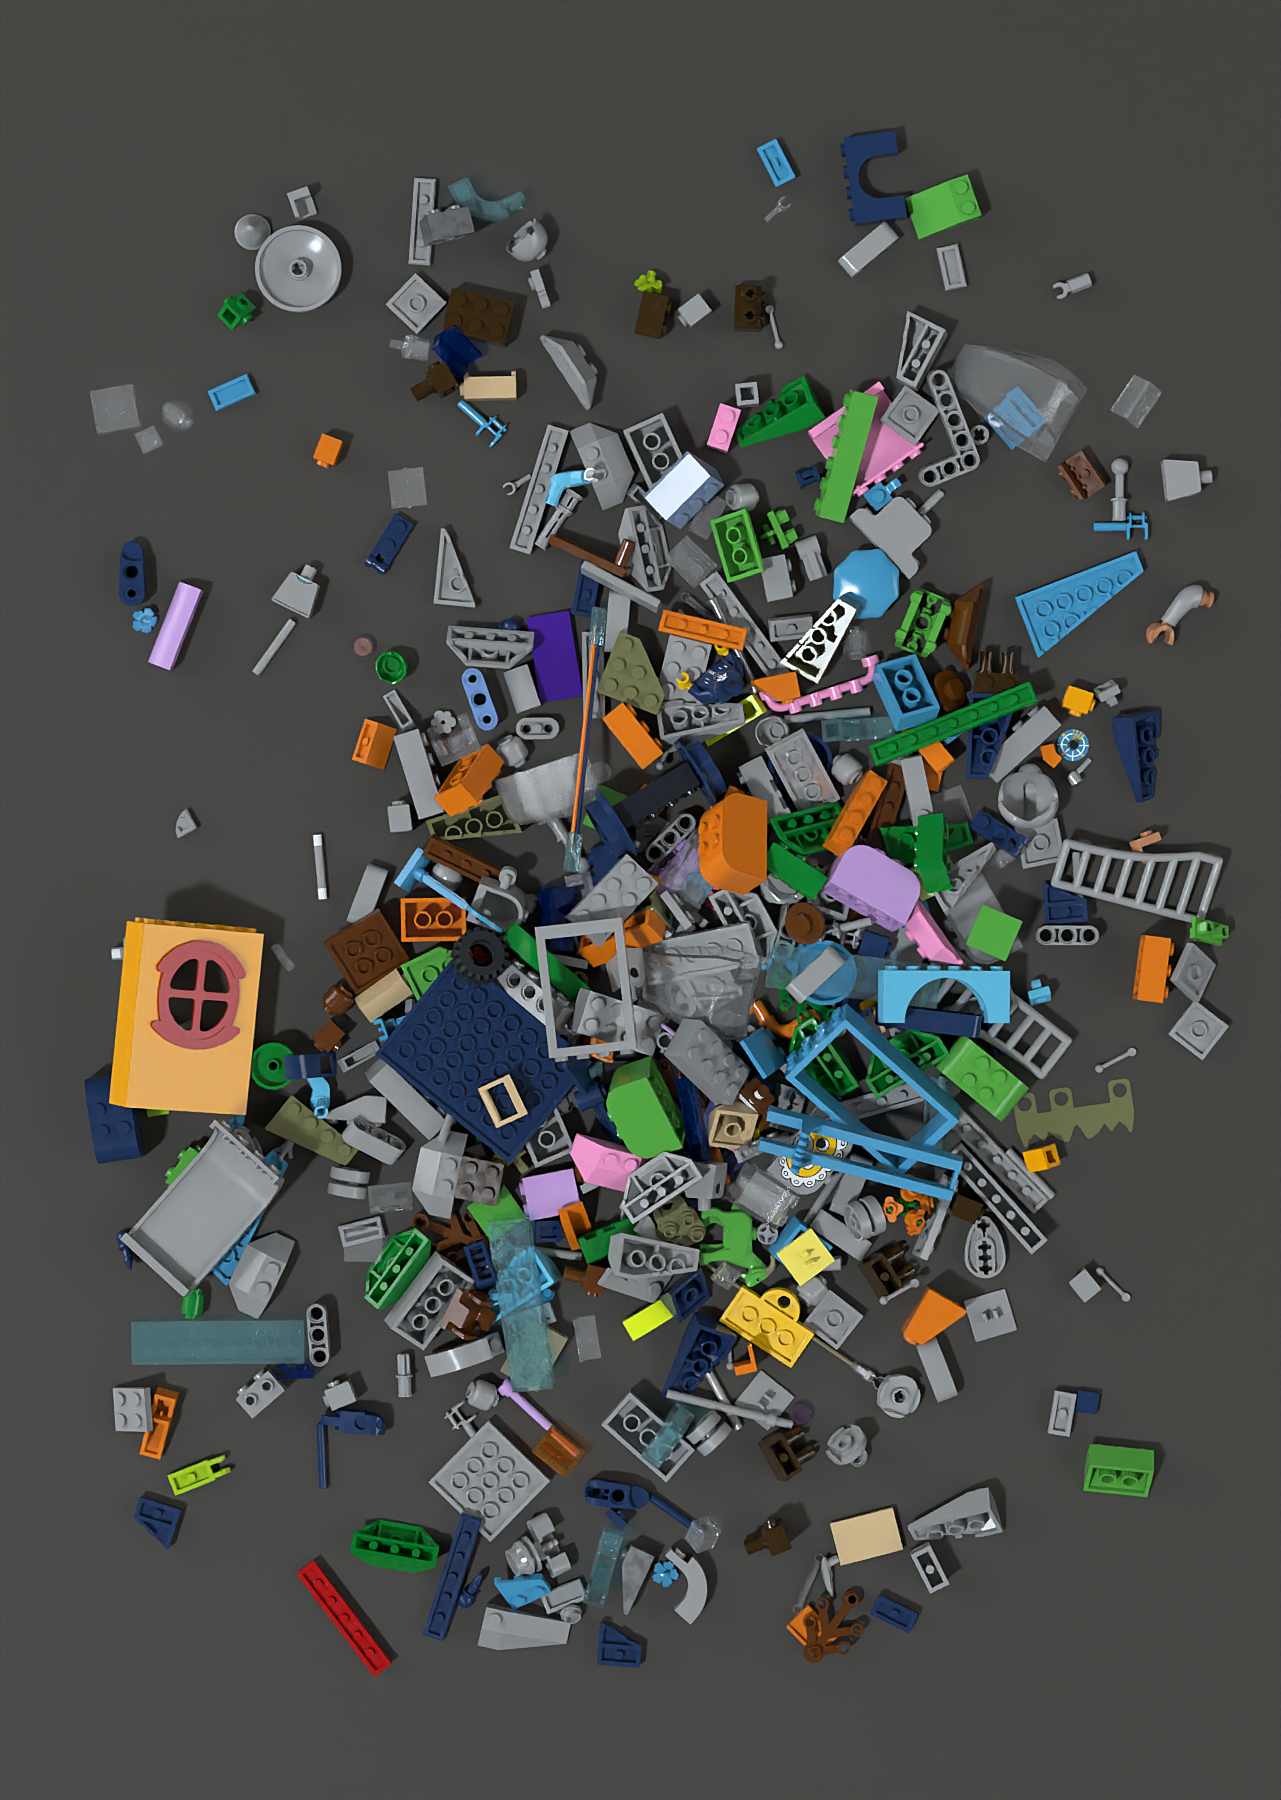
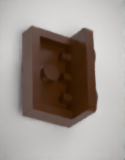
M1084 449L1058 465L1059 475L1064 481L1069 483L1071 493L1081 502L1107 485Z

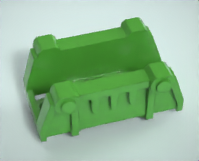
M918 588L911 593L910 601L912 602L901 628H898L895 632V638H897L895 646L926 658L930 652L933 653L937 647L935 641L945 617L951 613L952 606H950L949 599ZM923 593L927 594L926 608L923 607L920 612L918 605ZM939 599L942 600L938 613L931 616L933 612L930 610L931 606ZM919 617L926 618L928 621L927 628L919 629L916 626V620ZM913 630L911 634L914 636L913 640L905 647L902 646L906 634ZM924 635L926 643L920 654L917 652L918 638L921 639Z

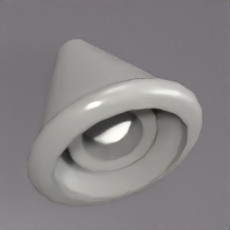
M256 214L246 215L235 226L236 241L247 250H258L271 235V227L262 216Z

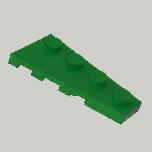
M967 822L947 823L950 851L973 844ZM913 825L879 827L888 858L892 860L897 859L904 865L914 862V858H917L914 842H917Z

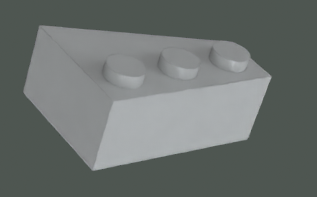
M907 311L896 378L900 384L906 385L918 392L948 334L945 329Z

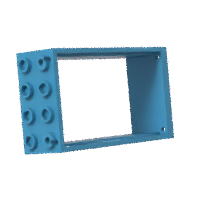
M847 1003L842 1008L838 1007V1009H835L831 1015L832 1018L828 1022H822L817 1027V1032L812 1037H806L801 1044L802 1047L797 1051H792L786 1058L785 1078L833 1121L871 1131L802 1070L846 1028L939 1111L908 1142L933 1147L959 1122V1104ZM864 1147L890 1171L904 1174L917 1162V1160Z

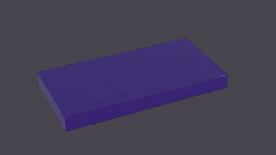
M569 611L526 618L528 631L534 632L532 655L540 703L583 696Z

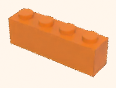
M871 770L862 775L822 846L837 856L850 849L888 781Z
M651 909L627 917L624 920L627 948H644L662 941L666 924ZM615 932L600 947H596L586 936H581L578 952L593 967L607 963L617 954Z

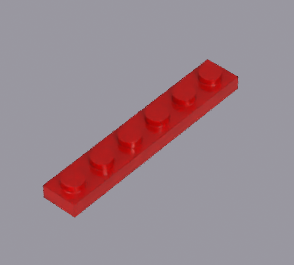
M315 1560L296 1573L374 1677L392 1664L391 1660Z

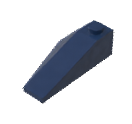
M970 693L969 705L997 694ZM1012 713L968 730L966 779L989 778L1011 721Z
M1159 709L1128 712L1112 717L1114 740L1136 802L1142 803L1154 797L1156 771L1153 769L1154 759L1158 758V750H1155L1156 738H1160L1161 732Z
M694 1312L685 1329L662 1396L666 1397L668 1389L690 1394L699 1385V1381L706 1373L710 1374L714 1370V1366L721 1359L724 1360L728 1356L737 1339V1335L714 1318Z

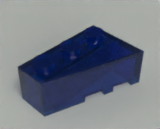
M577 886L540 888V892L537 895V901L541 907V914L538 916L540 927L571 923L565 917L576 906L572 905L573 893H577ZM574 936L545 939L548 952H572L574 950Z

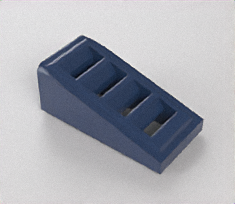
M484 1240L463 1247L478 1290L499 1283ZM480 1249L483 1250L482 1253H479V1254L474 1255V1256H471V1254H470L471 1252H474V1251H477V1250H480ZM484 1257L486 1258L485 1261H482V1262H480V1263H477V1264H474V1263H473V1261H476V1260H478V1259H481V1258H484ZM485 1266L489 1267V1269L478 1273L476 1271L477 1269L483 1268ZM490 1274L492 1275V1277L482 1281L479 1279Z

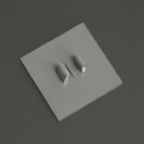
M1005 1288L964 1300L976 1342L1017 1330Z
M760 1370L734 1404L737 1407L768 1414V1412L774 1413L779 1417L793 1400L794 1396ZM755 1420V1421H756L757 1423H759L762 1427H764L767 1431H768L769 1428L771 1427V1426L766 1425L765 1422H761V1421Z

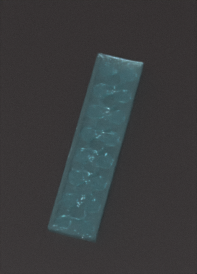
M770 944L765 987L786 990L785 987L823 951ZM839 953L845 960V963L822 983L813 994L878 1002V970H885V966H898V970H906V966H919V970H927V966L939 965ZM940 979L930 981L922 986L913 995L908 1006L937 1009Z
M530 1217L487 1222L493 1268L498 1279L496 1281L512 1392L553 1389L556 1385Z
M304 1320L131 1322L132 1365L305 1363Z

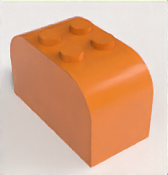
M741 793L730 794L701 816L698 834L700 835L698 847L699 868L703 878L713 887L744 895L767 880V801Z

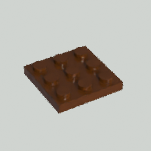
M379 908L323 941L355 995L368 989L393 970L402 969L400 965L411 961Z

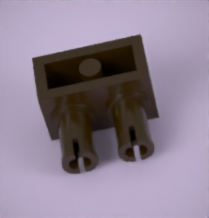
M735 285L734 331L760 332V326H764L765 313L760 312L761 305H765V292H761V286Z
M439 361L428 367L429 371L426 372L425 380L410 388L417 402L434 392L435 394L438 393L439 397L443 399L460 389L446 363H440Z
M980 651V670L974 673L973 693L999 694L1019 686V674L1014 672L1015 653H1009L1008 660V652H1002L1001 672L995 673L992 671L994 652L988 651L986 659V651Z
M898 1244L894 1245L884 1254L873 1253L857 1265L879 1300L881 1297H887L903 1288L902 1282L916 1274L915 1269L911 1270L913 1266L909 1262L895 1272L890 1266L893 1262L904 1256V1252L899 1251L901 1247Z
M796 1425L784 1434L774 1432L757 1443L778 1481L786 1482L802 1472L803 1469L800 1464L815 1455L814 1450L811 1451L813 1448L808 1443L794 1453L789 1445L805 1437L804 1433L800 1432L802 1429L799 1425Z
M776 1517L764 1521L765 1525L761 1526V1533L743 1540L748 1555L766 1548L767 1550L769 1549L773 1557L792 1549L781 1518L776 1520Z

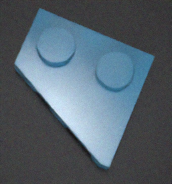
M541 1573L528 1576H514V1580L501 1581V1577L494 1578L495 1586L513 1610L552 1592L551 1586Z

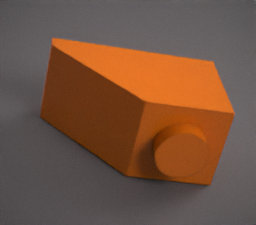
M796 671L749 680L751 686L775 702L782 701V705L794 703V698L801 697Z

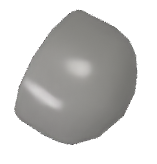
M768 716L760 720L755 728V736L759 744L767 747L790 735L788 724L783 718L778 716Z
M437 863L431 872L432 878L451 891L456 890L465 880L464 875L440 863Z

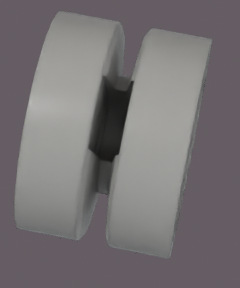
M331 1166L330 1177L338 1181H329L327 1193L348 1198L366 1199L368 1188L359 1185V1183H369V1171L344 1166Z
M866 1196L844 1206L843 1215L846 1226L856 1241L861 1242L871 1236L885 1232V1215L879 1202L873 1196Z
M714 1409L696 1423L685 1436L693 1445L701 1440L697 1450L703 1456L713 1451L732 1431V1428L725 1421L716 1426L721 1417Z

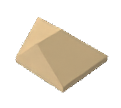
M736 1099L732 1105L722 1104L708 1113L707 1146L737 1149L743 1145L750 1147L759 1115L758 1112Z

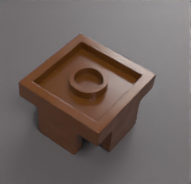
M457 1288L439 1326L444 1330L454 1332L464 1340L476 1341L477 1336L472 1333L475 1326L477 1325L483 1331H489L495 1319L496 1312L488 1307H492L494 1302L489 1299L490 1295L485 1291Z

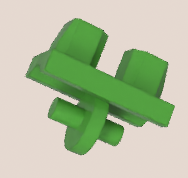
M782 510L775 513L771 511L767 513L766 516L773 530L770 531L768 524L763 525L762 529L765 534L760 536L761 541L767 539L770 546L774 545L776 541L773 535H776L782 550L787 549L789 544L796 541L798 537L794 528L786 532L781 530L780 525L790 521L786 511Z
M1196 916L1191 917L1192 928H1190V938L1194 941L1221 946L1222 939L1228 938V926Z

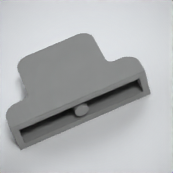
M902 497L894 498L877 515H874L867 507L856 510L849 519L877 549H881L907 580L913 577L920 563L912 553L931 534V527L929 525L931 521L923 513L919 515L915 510L916 505L909 498L905 500Z

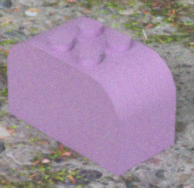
M857 845L848 849L832 862L826 874L828 879L820 891L863 916L871 917L872 921L891 932L904 926L920 895V883L916 875L904 867L901 861L897 859L892 860L885 856V852L880 849H873L865 845Z

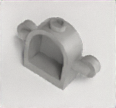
M505 866L501 869L499 874L500 881L482 875L471 904L473 909L504 929L503 932H506L513 923L517 925L521 922L525 923L529 911L525 910L523 894L512 886L516 881L517 871L511 866ZM468 912L466 920L478 924L480 930L486 927L490 933L492 930L496 931Z

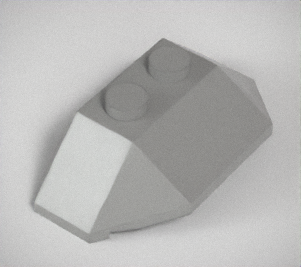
M545 335L539 337L587 412L590 411L597 382L595 375L598 372L591 362L587 364L584 356L586 353L580 344L576 346L573 341Z
M591 423L569 431L585 470L587 468L598 470V472L592 475V478H597L598 482H591L602 510L604 511L623 503L634 472L618 434Z
M645 505L626 508L618 535L620 544L623 538L635 542L627 566L633 568L629 578L640 590L646 593L664 590L665 582L668 579L672 566L663 525L648 511Z
M448 626L446 643L466 666L510 669L533 650L534 632Z
M722 889L709 895L708 898L724 926L750 921L760 963L746 966L748 971L768 963L778 930L759 895L753 892L741 895Z
M449 1131L445 1145L437 1143V1136L420 1149L412 1190L429 1215L451 1218L461 1159L465 1152L468 1134Z
M664 1151L628 1176L621 1207L632 1224L690 1188L702 1179L703 1175L691 1158Z
M274 1232L246 1244L228 1282L239 1311L259 1319L287 1264L295 1243L294 1240Z

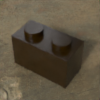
M643 291L634 334L660 339L661 335L665 336L667 323L664 322L665 314H670L672 302L668 301L669 296Z
M956 1192L950 1204L949 1213L975 1224L976 1220H981L984 1209L980 1201Z

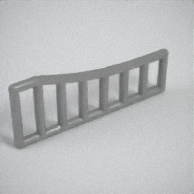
M1065 839L1052 876L1051 885L1055 888L1192 923L1191 917L1196 916L1203 919L1206 917L1223 859L1203 852L1159 854L1127 852ZM1070 848L1082 851L1073 883L1061 880ZM1091 854L1104 856L1094 889L1081 885ZM1112 858L1123 859L1125 861L1115 893L1102 891ZM1192 860L1177 909L1164 907L1178 861ZM1133 861H1144L1147 863L1135 899L1124 897L1123 893ZM1201 861L1211 863L1213 867L1198 914L1185 913ZM1169 862L1156 905L1143 902L1155 863Z
M953 946L964 962L963 966H961V971H964L966 967L969 969V966H978ZM931 963L929 966H940L941 964ZM947 978L926 1006L916 999V996L924 987L922 986L913 995L909 1005L935 1008L956 980ZM966 988L950 1010L960 1011L973 993ZM1010 991V1016L1018 1007L1027 1014V1017L1006 1043L995 1037L1005 1023H994L988 1032L981 1029L979 1038L1006 1053L1039 1079H1044L1070 1046L1072 1038ZM979 1007L974 1014L982 1015L981 1008ZM1035 1020L1045 1029L1023 1056L1013 1048ZM1053 1034L1062 1042L1040 1069L1031 1060L1049 1036Z

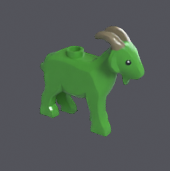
M739 1202L732 1205L731 1211H723L718 1207H711L710 1211H701L700 1220L705 1227L711 1223L723 1226V1243L700 1244V1266H705L714 1261H725L748 1268V1273L739 1274L740 1277L745 1279L747 1287H753L764 1281L775 1270L776 1259L772 1254L770 1255L771 1262L767 1266L753 1253L752 1240H756V1227H752V1218L749 1211L744 1207H740Z

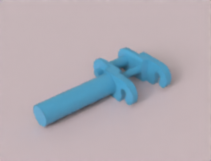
M463 399L458 403L457 406L481 426L476 432V436L485 428L496 436L489 445L492 448L502 437L500 433L507 430L505 429L507 424L502 425L496 420V415L494 417L491 416L489 418L490 422L487 423L486 419ZM492 423L500 429L498 432L490 427Z
M1129 512V515L1126 516L1129 523H1093V531H1126V540H1129L1131 528H1142L1145 534L1144 540H1148V523H1145L1147 516H1145L1144 512H1142V515H1131V512ZM1132 520H1142V524L1132 525Z

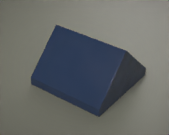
M698 1267L697 1271L688 1272L658 1297L679 1323L711 1297L702 1268Z

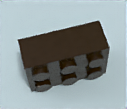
M451 288L442 332L506 348L515 310V302Z

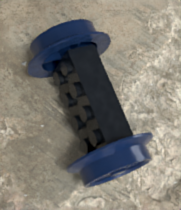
M697 739L686 745L677 740L674 741L675 748L683 764L614 806L610 805L598 788L595 789V800L584 807L597 833L615 858L625 852L637 856L636 848L626 829L631 832L642 825L640 820L646 817L649 821L661 813L659 811L660 808L665 807L667 810L679 802L678 797L683 795L684 798H687L698 791V788L706 801L713 807L717 804L716 797L727 791L726 784L718 768Z

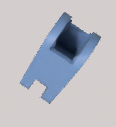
M467 669L462 675V683L476 723L482 730L491 731L498 725V716L485 679L478 669ZM476 676L477 680L474 683H470L469 678ZM477 694H484L486 697V702L481 706L476 705L474 702ZM486 716L491 717V722L485 724L483 721Z

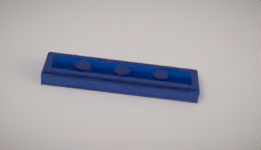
M677 1077L674 1081L690 1157L693 1161L708 1162L712 1160L698 1088L687 1077Z

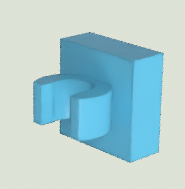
M1040 979L1031 981L1032 991H1028L1030 1006L1051 1001L1049 986L1042 988Z

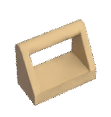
M509 1074L478 1088L496 1128L528 1114ZM502 1082L518 1112L504 1120L501 1119L488 1091L489 1088Z

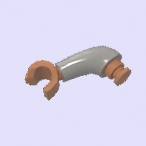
M1201 585L1185 587L1176 596L1161 618L1163 620L1162 623L1155 622L1147 628L1146 637L1148 643L1154 642L1159 633L1164 630V642L1173 645L1174 631L1171 627H1175L1192 608H1197L1199 605L1203 606L1204 604L1210 608L1213 604L1214 593H1207V591L1202 589Z

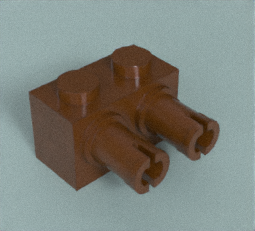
M590 1262L584 1270L566 1265L562 1279L579 1283L582 1286V1290L586 1291V1295L598 1297L599 1294H604L605 1287L597 1283L610 1266Z

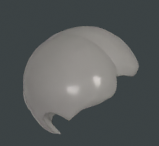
M1028 763L1022 765L1018 772L1008 775L1003 780L999 789L998 807L1004 819L1011 825L1020 829L1038 828L1048 824L1055 817L1059 807V798L1053 781L1043 774L1041 768L1037 765Z

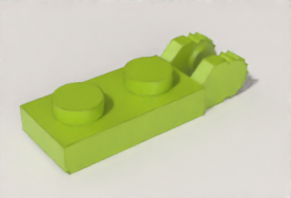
M225 1454L169 1474L168 1479L175 1496L214 1481L217 1477L231 1472L230 1467H224L216 1472L212 1470L211 1465L223 1462L226 1459Z

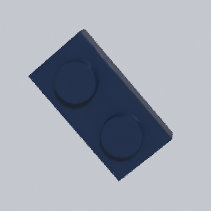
M879 1594L870 1615L909 1633L918 1613Z

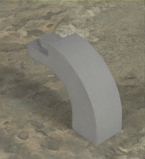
M493 1332L476 1339V1341L427 1355L425 1360L431 1377L484 1362L505 1351L499 1333Z
M670 1547L665 1552V1556L684 1572L688 1580V1589L683 1598L675 1605L674 1610L691 1625L705 1605L707 1597L706 1575L702 1565L693 1554L686 1560V1554L678 1547L676 1549Z

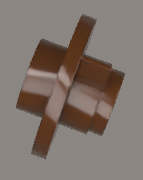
M951 671L939 672L935 676L932 689L938 704L944 710L951 713L962 709L965 702V691L962 682Z
M800 902L788 910L785 916V927L788 935L795 942L810 945L817 942L823 936L825 919L817 906L808 902Z

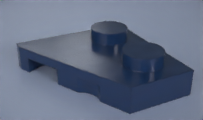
M1042 884L1045 925L1090 922L1088 900L1049 884Z
M140 1496L133 1518L140 1525H143L165 1549H169L182 1509Z
M600 1622L597 1664L640 1668L641 1644L608 1624Z

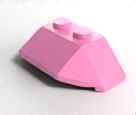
M918 898L905 924L907 929L904 931L910 942H916L918 945L916 950L923 960L927 958L931 963L963 966L964 962Z
M578 1133L570 1150V1155L585 1182L623 1192L626 1188L628 1176L653 1159L638 1157L631 1153L625 1145Z

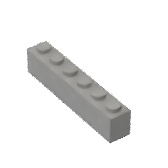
M961 1142L949 1151L950 1153L963 1156V1163L959 1174L1032 1255L1047 1241L1044 1235Z

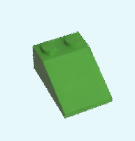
M968 174L905 198L918 240L979 220L981 217Z

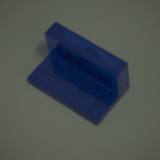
M456 325L436 335L431 348L458 378L466 375L470 363L482 357V353Z

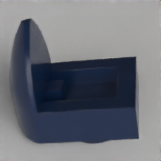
M557 1219L534 1220V1242H560L564 1238L565 1232L562 1223Z

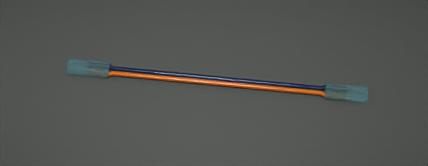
M593 607L591 613L588 644L591 645L579 764L571 831L567 833L563 867L564 871L575 873L579 872L583 837L580 834V823L599 649L604 645L607 609Z

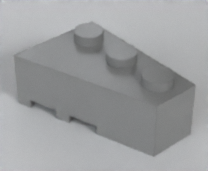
M762 756L738 767L739 772L736 775L741 785L745 783L749 790L746 792V795L767 801V825L771 824V818L791 813Z

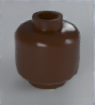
M344 984L332 985L322 997L323 1009L331 1016L334 1014L344 1015L354 1003L353 992Z

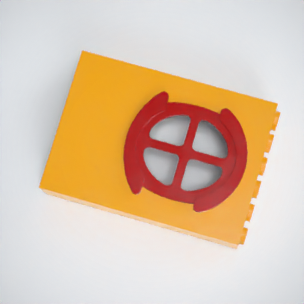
M136 917L135 922L127 921L109 1097L110 1104L129 1108L246 1115L264 934L256 933L254 928ZM196 959L198 964L195 989L192 991L172 989L170 982L177 969L186 961ZM208 960L214 961L223 970L229 986L227 993L204 991L205 968ZM171 997L193 999L194 1005L190 1030L181 1028L172 1017L168 1004ZM204 1000L225 1001L227 1008L221 1020L213 1028L201 1031L202 1002Z

